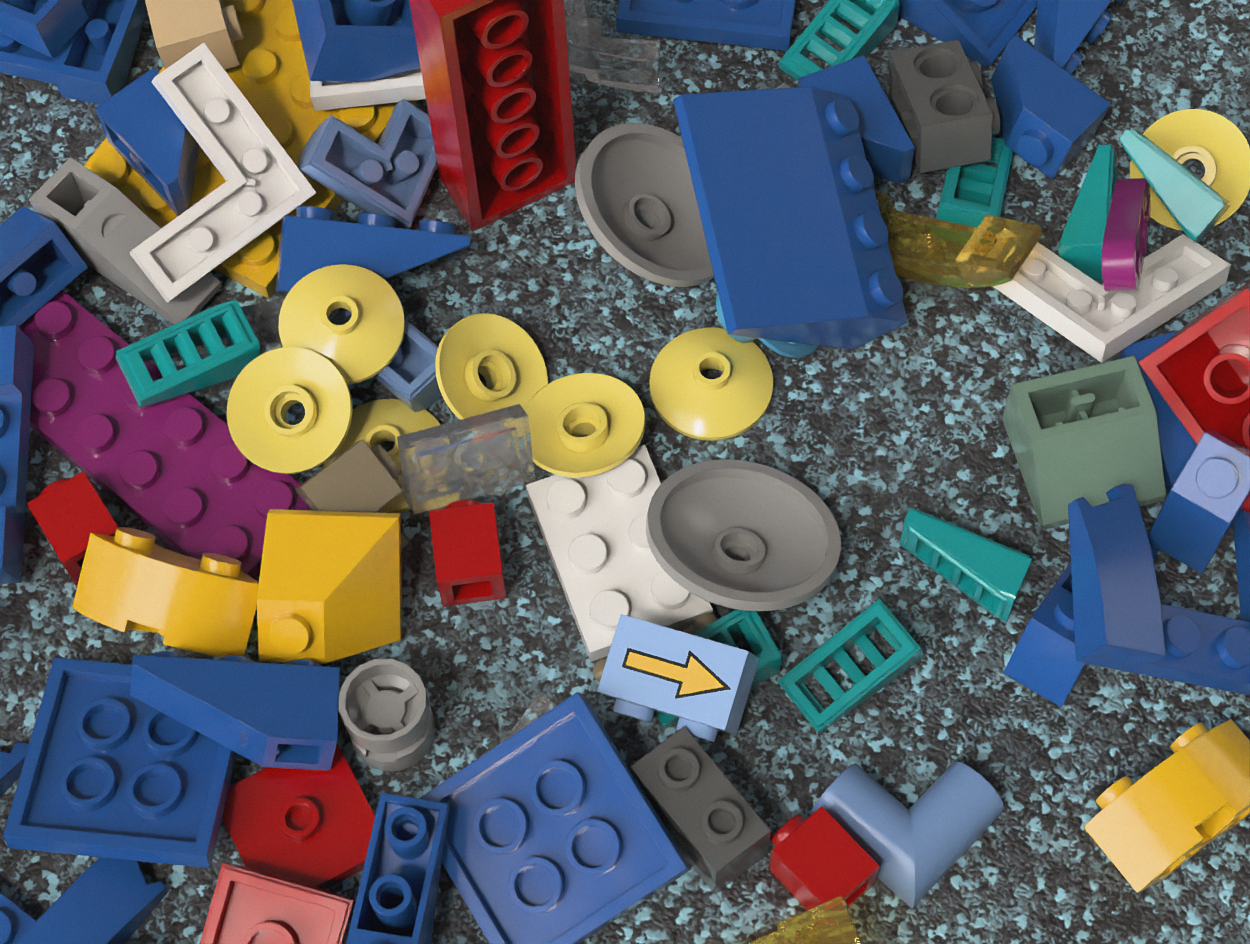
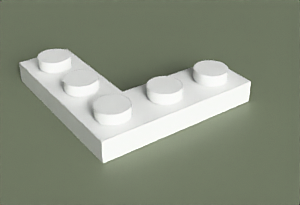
M205 43L196 47L152 80L153 85L226 180L225 183L129 253L167 303L269 229L285 215H288L297 206H300L316 194V191Z
M1011 223L968 247L965 261L967 269L1101 363L1226 284L1231 266L1228 262L1182 234L1144 258L1138 291H1105L1103 284L1100 285Z

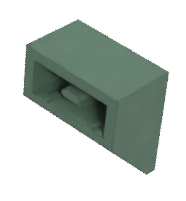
M1135 355L1011 384L1002 421L1041 530L1069 524L1068 504L1074 500L1084 497L1092 507L1108 503L1110 501L1106 492L1122 484L1134 486L1139 507L1164 501L1166 491L1157 414Z

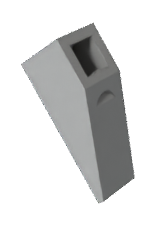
M71 157L29 198L34 211L56 223L85 264L173 324L196 315L222 287L220 281L209 272L167 303L129 254L132 249L161 228L115 186Z

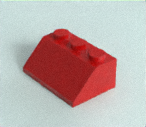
M1249 281L1196 317L1138 362L1197 445L1204 433L1213 429L1250 450ZM1250 496L1243 506V509L1247 512H1250Z

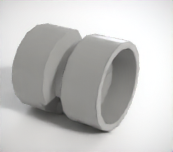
M373 659L359 665L346 677L339 692V712L356 754L368 766L382 771H401L417 764L429 752L435 738V720L420 675L406 663L394 659Z

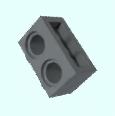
M959 40L889 52V100L915 147L913 157L920 173L991 160L992 135L998 134L1000 131L997 104L993 98L986 99L983 93L979 66L976 61H968Z
M684 726L630 766L631 772L680 851L715 895L768 854L771 830Z

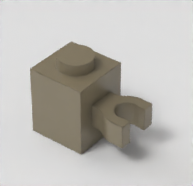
M363 439L353 444L295 489L312 511L385 513L381 507L403 491L394 480L401 474V471L391 456L378 443L370 449ZM401 533V549H402V548L405 547L407 544H409V541H408V540L405 538V536Z

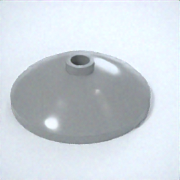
M642 123L619 124L599 133L581 154L575 172L577 202L581 214L597 242L623 267L655 283L674 287H689L713 279L714 273L682 137L663 128Z
M710 460L678 470L664 480L656 489L646 517L647 541L652 554L662 569L674 581L694 595L713 604L730 609L772 611L789 608L809 600L828 584L835 572L841 552V537L837 522L823 500L796 478L775 468L755 462Z

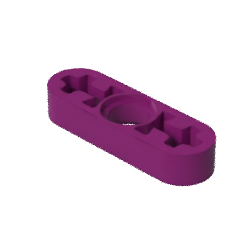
M1145 178L1116 179L1102 243V277L1105 291H1138L1151 216L1150 186Z

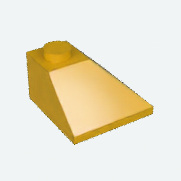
M269 510L267 513L257 593L259 661L291 662L294 660H310L318 664H326L401 640V513Z

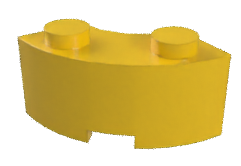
M118 527L115 536L90 533L72 606L73 609L94 621L122 632L137 630L159 633L164 637L163 645L218 657H244L257 608L259 582L240 570L242 562L215 553H203L201 560L188 557L154 544L156 539L154 535L133 528Z
M1232 719L1223 722L1211 730H1208L1202 722L1195 724L1171 744L1170 749L1174 752L1173 755L1135 783L1128 776L1119 779L1096 799V803L1101 807L1102 811L1092 818L1084 828L1137 893L1167 878L1202 848L1250 815V740Z

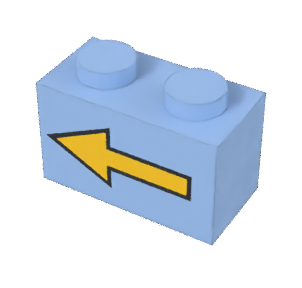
M621 614L597 692L616 699L613 712L651 723L654 711L679 718L676 731L684 726L692 736L714 742L718 730L737 735L759 658L743 649Z

